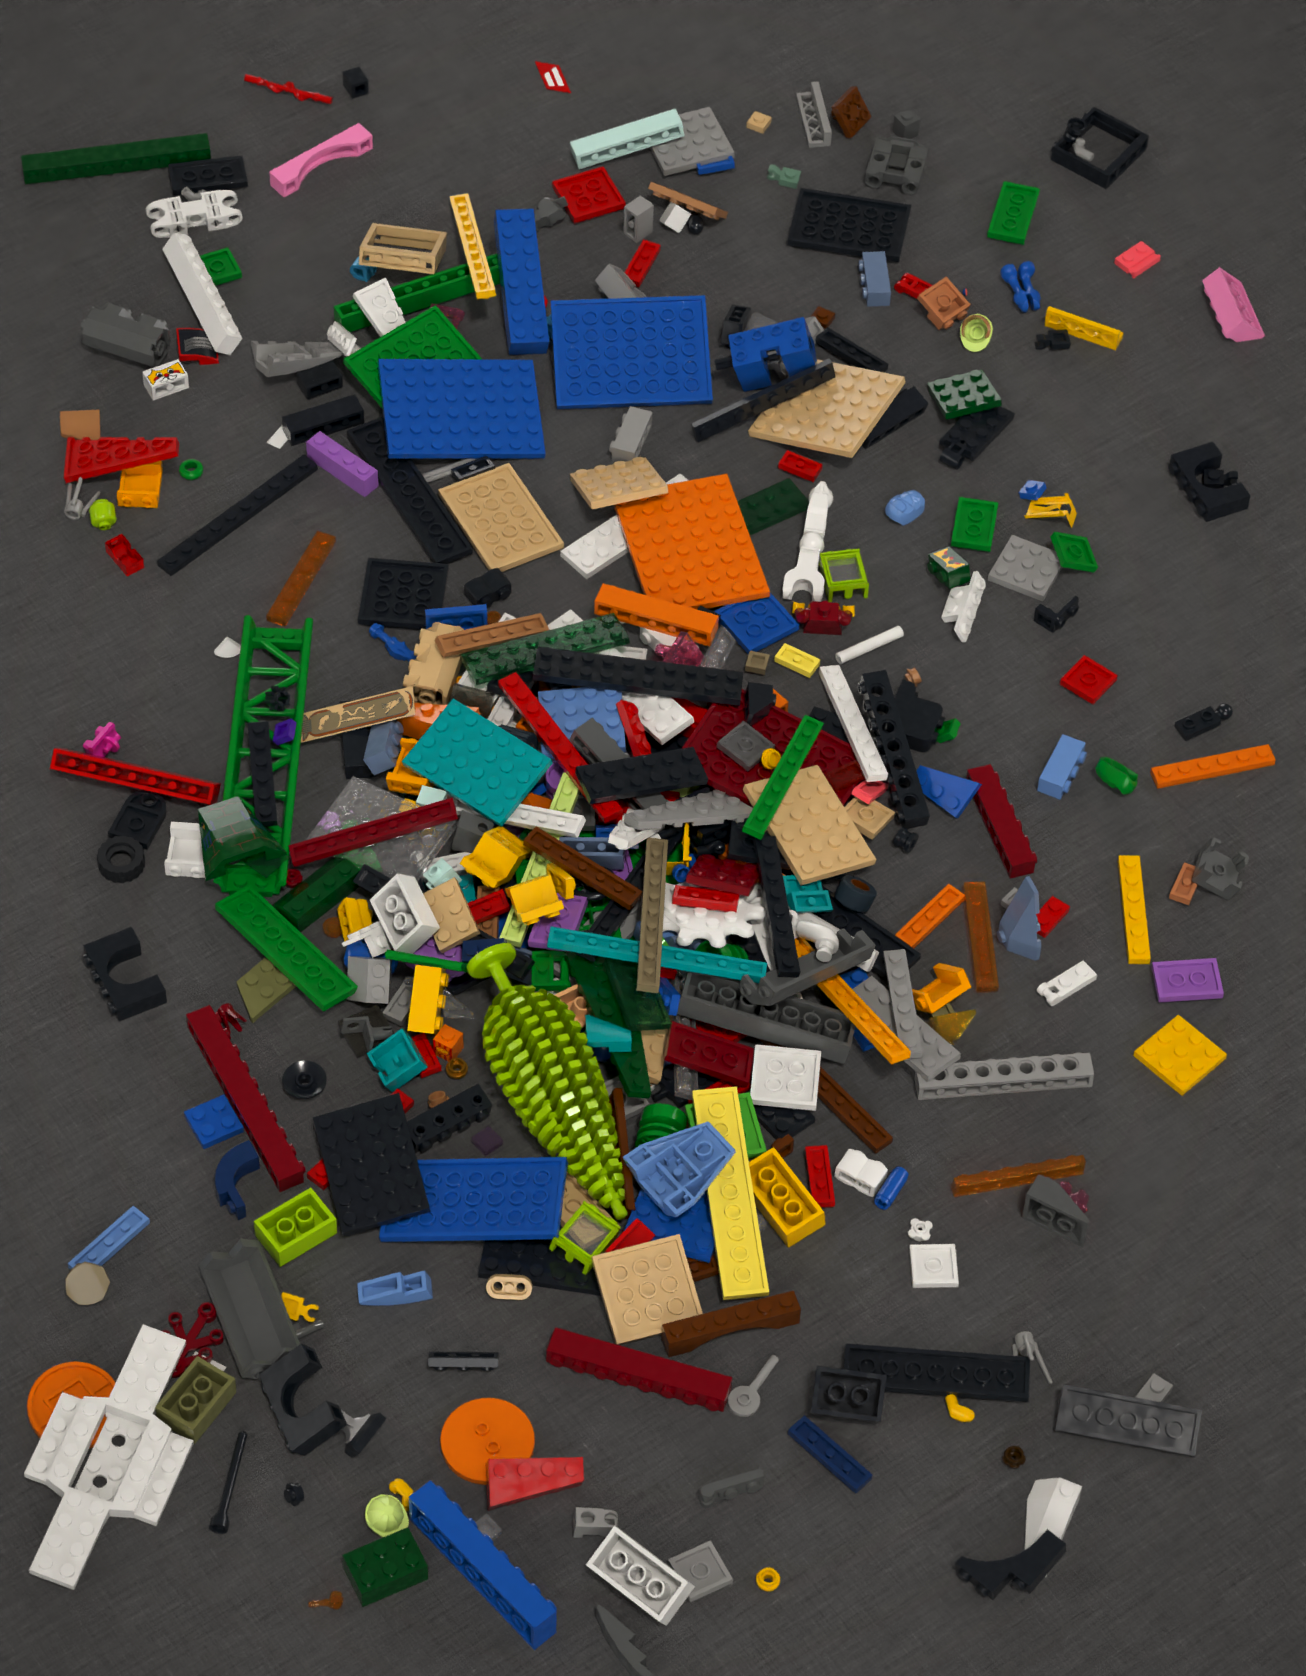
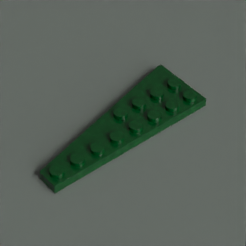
M566 951L564 961L568 962L571 968L570 974L572 977H575L579 985L577 989L585 998L589 1015L631 1031V1052H610V1060L617 1067L619 1079L627 1096L649 1099L651 1087L629 961L599 956L595 962L576 955L575 952Z

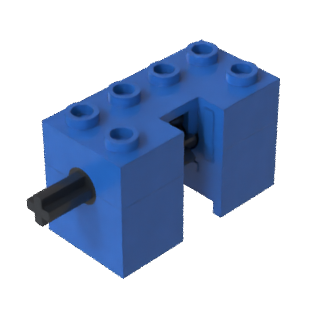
M804 317L728 335L731 356L715 359L717 371L730 367L734 368L744 392L772 385L767 360H770V364L778 363L780 361L779 357H781L789 377L817 364L814 341Z

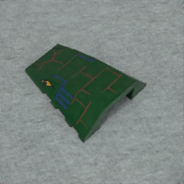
M238 796L198 809L205 881L226 875L225 864L263 852L266 861L287 855V852Z

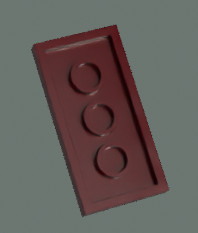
M672 1021L669 1025L664 1060L747 1087L750 1081L754 1048Z

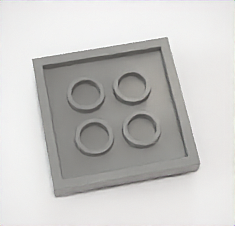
M1012 535L991 569L988 581L1044 601L1063 567H1061L1056 551Z

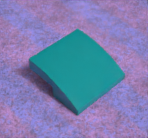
M795 875L783 876L787 901L791 910H794L796 913L831 912L833 910L828 890H823L820 880L800 885Z

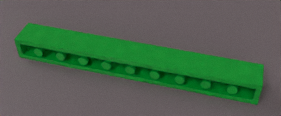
M496 253L486 257L494 285L500 284ZM467 263L391 287L398 307L401 308L403 315L475 292ZM355 300L334 306V321L340 323L349 332L372 325Z

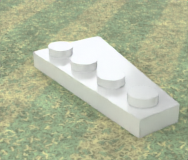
M628 808L626 814L632 813L634 810ZM624 814L622 820L618 822V826H615L610 833L608 843L614 844L618 849L627 850L665 829V824H663L662 828L637 830L624 822Z

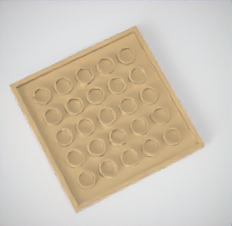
M833 363L835 378L761 412L748 430L749 437L853 458L906 383L905 377Z

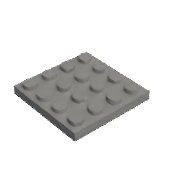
M710 107L679 114L684 136L650 147L664 176L697 168L696 164L698 163L702 166L726 160L731 155L735 158L734 150Z

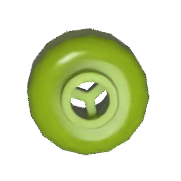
M107 499L96 500L89 508L92 526L100 530H108L116 523L115 506Z

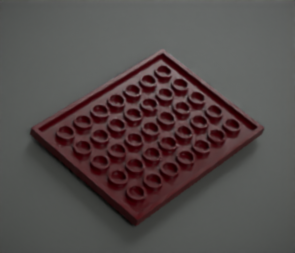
M742 689L740 706L712 703L682 749L694 747L708 777V785L719 791L726 792L725 794L740 799L741 802L753 808L743 791L744 785L770 778L775 768L766 769L761 760L752 769L747 771L716 747L718 741L742 721H745V690ZM772 706L769 714L751 727L775 744L774 749L782 757L802 719L777 706ZM821 730L800 769L818 765L840 802L845 806L852 795L853 789L860 783L864 774L851 745Z

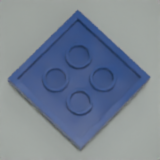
M771 593L770 597L728 604L714 611L721 615V625L748 655L750 651L757 652L799 630L797 621Z

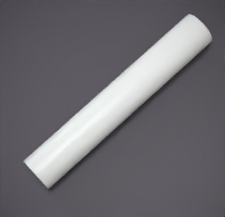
M896 626L835 654L836 660L841 665L904 636L903 630L900 626Z

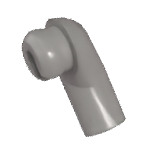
M1076 138L1075 143H1073L1075 154L1091 162L1094 153L1085 149V140L1083 138Z
M185 187L181 194L188 201L201 200L200 193L207 191L202 190L194 194L188 187Z

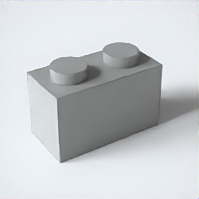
M639 196L624 206L623 234L635 243L653 233L654 205L650 201Z

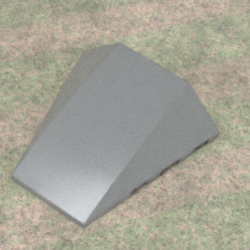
M251 341L256 368L266 377L303 371L343 355V352L331 342H305V346H302L292 341H287V343L268 341V344H258V341Z

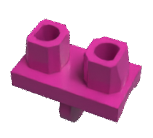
M108 722L105 727L99 726L95 730L96 737L93 741L86 740L83 744L87 754L105 757L109 751L117 752L120 749L118 741L121 737L115 730V724Z

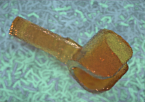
M332 1591L329 1599L309 1601L308 1603L309 1607L329 1606L337 1610L341 1608L344 1598L341 1592Z

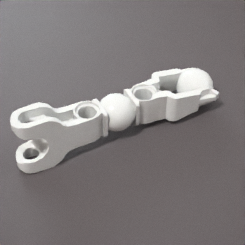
M820 481L808 495L809 505L804 534L799 542L798 563L794 569L789 570L785 574L782 599L792 600L796 591L805 590L812 595V601H822L825 579L818 572L820 553H822L825 547L823 539L827 523V510L833 502L832 491L827 487L825 481Z

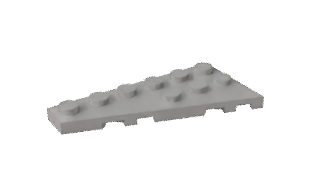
M715 789L713 792L699 793L697 796L690 798L684 797L682 800L668 801L666 804L659 806L653 805L647 809L634 810L632 813L625 814L624 822L637 830L662 828L663 824L682 827L683 823L692 822L693 826L723 824L724 820H733L738 823L744 822V818L749 817L753 808L741 802L740 799Z

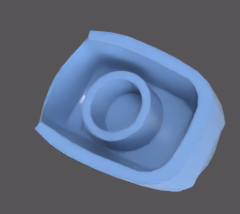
M916 490L896 495L887 503L885 513L889 518L900 523L902 526L906 525L923 513L925 499Z

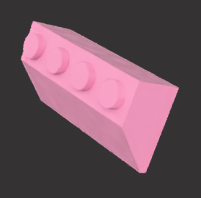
M1220 267L1202 281L1205 287L1204 292L1211 300L1210 306L1217 314L1215 316L1216 320L1221 324L1223 328L1221 331L1227 339L1231 338L1235 342H1242L1265 337L1242 282Z

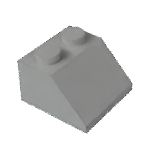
M348 956L347 976L358 987L355 994L346 998V1000L389 1004L392 960L385 957Z

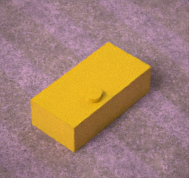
M774 1147L749 1162L755 1205L788 1248L826 1225L824 1211Z

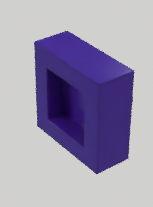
M288 719L276 724L273 742L281 745L294 740L297 722L293 719Z

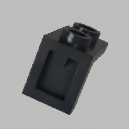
M1074 596L1057 614L1040 603L1035 608L1034 622L1054 633L1058 628H1062L1069 617L1076 615L1079 610V597Z

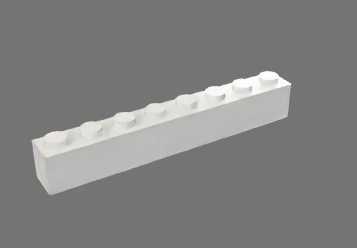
M174 232L163 247V251L215 352L231 355L242 340L238 327L235 325L231 314L225 306V302L222 300L218 289L205 268V264L194 247L192 239L186 234Z

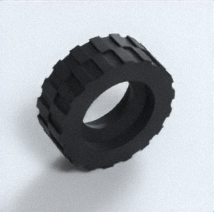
M114 836V838H109L106 842H103L98 849V868L101 875L108 881L110 880L114 883L131 882L133 879H137L142 874L143 868H145L143 847L139 841L134 840L132 837ZM117 853H128L131 855L132 860L128 865L114 866L111 863V857Z

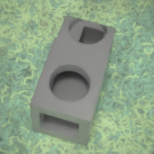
M576 1507L573 1516V1538H582L583 1535L607 1537L614 1526L618 1528V1513L613 1510Z

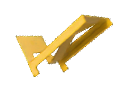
M1064 493L1065 496L1040 497L1037 501L1031 500L1027 514L1024 517L1043 518L1066 515L1072 528L1077 512L1069 494ZM1061 504L1070 505V515L1068 510H1060ZM1037 505H1051V506L1043 507V506H1037Z
M689 822L685 823L682 839L683 862H667L666 875H672V869L677 864H684L689 868V861H692V857H689Z

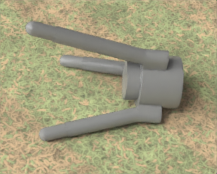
M82 477L78 479L72 500V483H68L64 513L73 520H78L80 516L85 517L90 506L101 494L98 491L83 508L82 501L77 499L83 480Z
M1027 1331L1018 1333L1015 1336L1016 1344L1012 1345L1013 1356H1018L1020 1352L1023 1356L1029 1355V1359L1032 1361L1034 1360V1352L1047 1382L1052 1384V1379L1038 1350L1037 1343L1034 1342L1033 1334Z

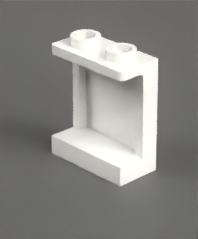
M171 822L167 859L164 862L165 874L174 877L205 878L199 823Z

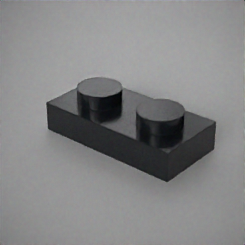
M484 456L452 468L451 472L455 480L459 482L493 470L495 465L488 456Z

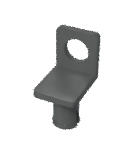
M368 1016L344 1018L341 1027L342 1034L363 1032L367 1052L372 1050L374 1040H385L393 1035L391 1025L372 1027ZM351 1023H359L356 1027H347Z

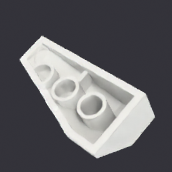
M1063 1478L1035 1480L1027 1498L1025 1550L1034 1544L1047 1529L1061 1540L1063 1539L1078 1504L1082 1486Z

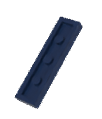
M805 1415L788 1429L790 1437L855 1494L872 1480L873 1475Z

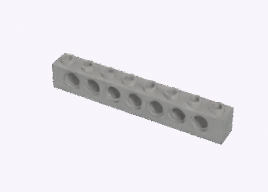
M1077 1052L1066 1055L1053 1054L1051 1056H1031L1026 1058L1011 1057L1000 1060L965 1061L952 1064L928 1082L915 1071L914 1080L918 1100L1092 1087L1094 1070L1090 1053Z

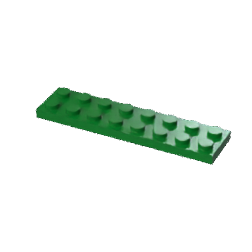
M250 884L215 903V909L323 1012L355 994L358 986Z

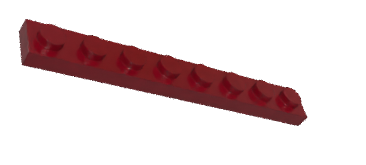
M452 797L289 845L292 863L294 867L456 820L458 815L455 802Z

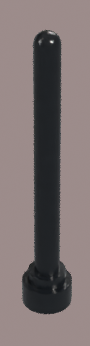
M245 1431L238 1433L218 1513L210 1521L209 1529L214 1533L225 1534L229 1528L230 1521L228 1520L227 1513L247 1439Z

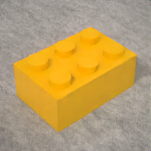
M415 965L407 1031L437 1034L442 1028L444 1017H440L441 1008L445 1009L446 995H443L444 986L448 987L449 974L446 973V969Z

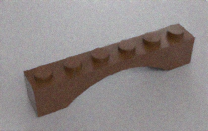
M793 1290L662 1324L661 1339L669 1358L691 1352L714 1338L734 1331L758 1327L780 1329L799 1324L801 1308Z

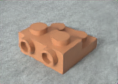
M947 277L917 297L929 312L927 317L938 330L942 328L947 330L954 324V320L958 319L961 321L968 315L967 310L971 306Z

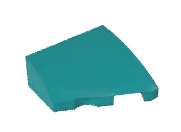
M585 1015L587 1046L609 1047V1052H631L632 1038L630 1030L591 1015Z

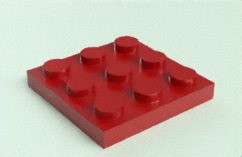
M604 166L552 181V188L558 198L565 197L568 206L564 208L573 223L624 209V206H626L625 200Z

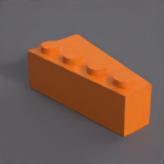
M414 703L415 715L397 719V722H400L403 726V735L420 739L448 704ZM467 706L480 715L478 707Z

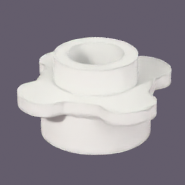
M917 1218L912 1219L910 1222L911 1230L908 1231L909 1237L916 1241L929 1240V1231L932 1229V1223L930 1221H919Z

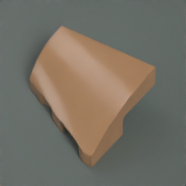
M100 410L60 411L61 437H74L75 440H82L83 437H90L91 440L101 438Z

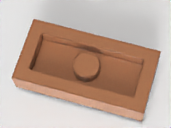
M1184 862L1170 892L1169 899L1186 905L1190 904L1198 887V884L1192 882L1196 866Z

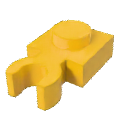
M282 1292L281 1297L290 1319L299 1321L300 1315H303L309 1322L316 1320V1318L310 1317L308 1312L310 1309L319 1310L318 1305H303L305 1298Z

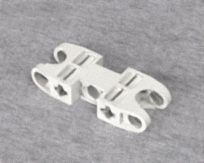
M216 190L200 193L201 200L182 203L180 196L154 201L146 207L147 216L158 220L152 223L150 227L151 233L155 237L168 238L174 232L188 235L187 228L207 225L208 231L235 226L243 218L239 209L230 207L237 203V195L232 190ZM229 196L234 197L231 200H224L226 197ZM154 208L159 209V211L150 212ZM238 215V217L235 219L229 218L231 216ZM164 227L161 231H155L156 228Z

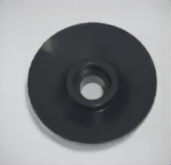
M298 1061L291 1064L285 1070L282 1083L289 1095L299 1099H309L319 1095L324 1090L327 1076L319 1064L312 1061Z

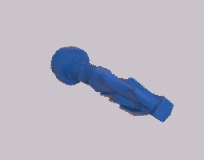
M374 623L370 627L369 633L374 639H382L385 642L387 651L394 659L407 660L409 662L411 659H416L417 656H414V651L408 649L405 641L400 642L396 637L387 635L381 624Z

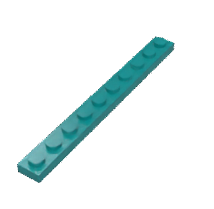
M550 927L547 948L638 963L639 941ZM662 945L661 967L741 980L742 976L747 974L754 983H759L762 977H766L767 963Z

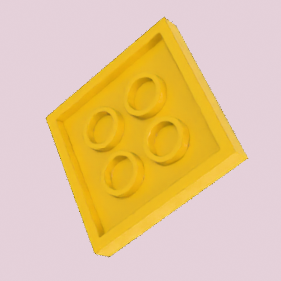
M1178 1014L1137 1048L1133 1056L1183 1096L1226 1059L1227 1053Z

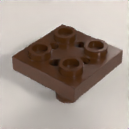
M851 86L831 107V116H834V120H838L846 138H852L871 118L857 86Z

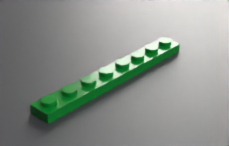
M804 715L745 822L742 832L762 840L824 725L823 722Z

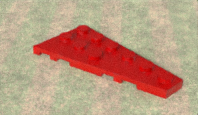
M67 437L63 478L66 483L78 481L79 477L87 479L172 459L179 456V441L177 437H155L153 440H145L144 437H137L136 440H129L128 437H101L98 440L83 437L82 440H75L74 437Z

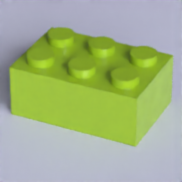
M310 1187L254 1220L255 1236L281 1267L337 1234V1222L334 1215Z

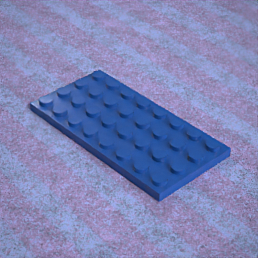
M567 1157L417 1160L431 1212L383 1225L380 1228L379 1235L381 1242L559 1238L568 1166Z

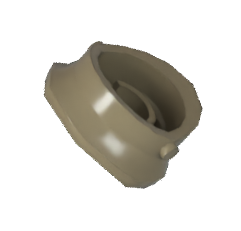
M90 1262L77 1263L65 1277L66 1294L79 1305L95 1304L103 1300L110 1284L109 1277L103 1266Z

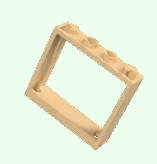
M372 223L360 245L359 265L435 274L446 251L447 232ZM376 235H381L380 239L374 238L376 237ZM374 243H382L405 247L432 250V252L428 253L373 245ZM427 263H431L432 268H426Z

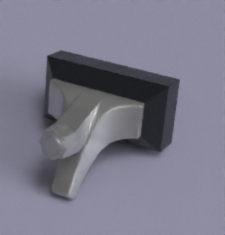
M342 1411L347 1426L341 1430L346 1434L345 1453L349 1457L353 1458L360 1454L387 1419L380 1412L372 1415L368 1414L361 1418H352Z

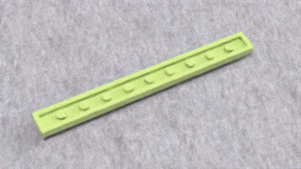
M564 772L549 809L572 813L580 791ZM547 832L548 834H550L551 836L555 837V838L558 839V840H559V837H563V836H564V835H559V834H554V833H549V832ZM533 851L521 883L547 875V864L552 862ZM513 905L500 938H505L507 943H511L513 946L521 947L529 925L518 922Z

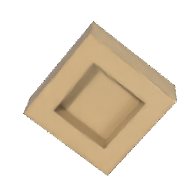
M755 111L747 121V128L763 134L771 124L772 117Z

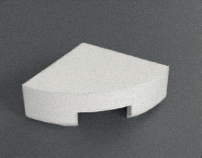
M226 637L214 650V653L219 657H234L240 654L241 645Z

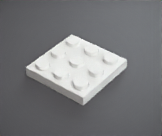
M755 1044L750 1092L753 1105L816 1111L821 1051Z

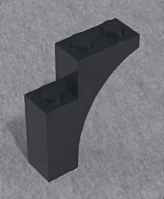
M1047 1529L1029 1548L1009 1558L996 1561H979L961 1556L955 1563L956 1574L962 1581L966 1583L969 1581L976 1586L975 1590L984 1598L988 1596L994 1600L1011 1579L1017 1589L1020 1591L1026 1590L1030 1594L1066 1553V1543Z

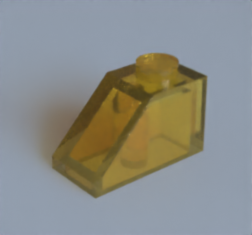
M976 1009L933 1016L929 1018L930 1027L948 1043L954 1045L953 1041L961 1037L976 1015Z

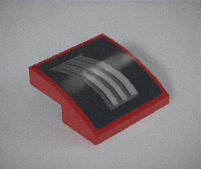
M176 328L179 361L199 360V365L219 364L218 352H215L204 329Z

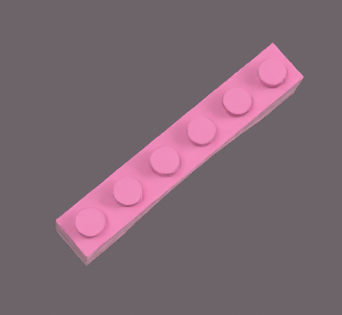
M360 123L349 127L347 130L269 172L270 185L281 196L286 197L299 190L305 176L320 164L337 158L359 157L373 149L372 134Z

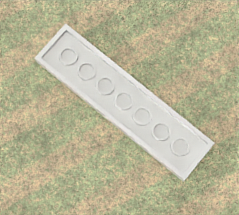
M678 474L677 476L666 482V484L678 483L689 480H687L682 474ZM617 515L560 551V556L584 578H590L629 552Z

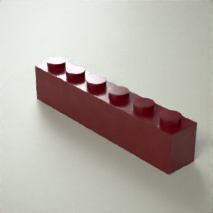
M991 764L968 769L966 779L982 784L974 795L973 800L1009 878L1034 873L1035 864H1037L1036 853L1030 849L1029 839L1022 832L1021 821L1016 819L1014 815L1013 804L1007 800L1006 789L1001 787L997 771L994 772Z

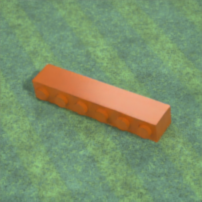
M604 583L598 592L594 605V614L706 646H711L718 630V615Z

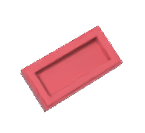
M865 779L853 789L851 794L870 804L885 793L888 786L883 781L867 782Z

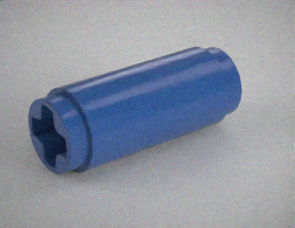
M895 1167L876 1194L874 1203L880 1209H888L906 1183L909 1174L904 1168Z

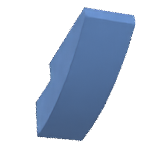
M425 1270L405 1276L401 1272L357 1283L360 1305H398L433 1299L431 1278Z

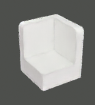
M670 202L659 221L680 233L691 214L675 203Z

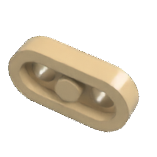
M495 1274L488 1279L486 1290L495 1299L523 1300L530 1296L532 1282L524 1275ZM500 1282L502 1287L496 1288L494 1283ZM523 1283L525 1288L519 1289L517 1284Z

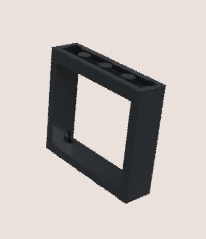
M1093 107L1082 117L1086 124L1083 135L1092 126H1095L1130 144V146L1105 170H1102L1068 152L1073 144L1067 142L1063 134L1062 138L1055 142L1051 149V160L1107 189L1147 150L1149 135Z

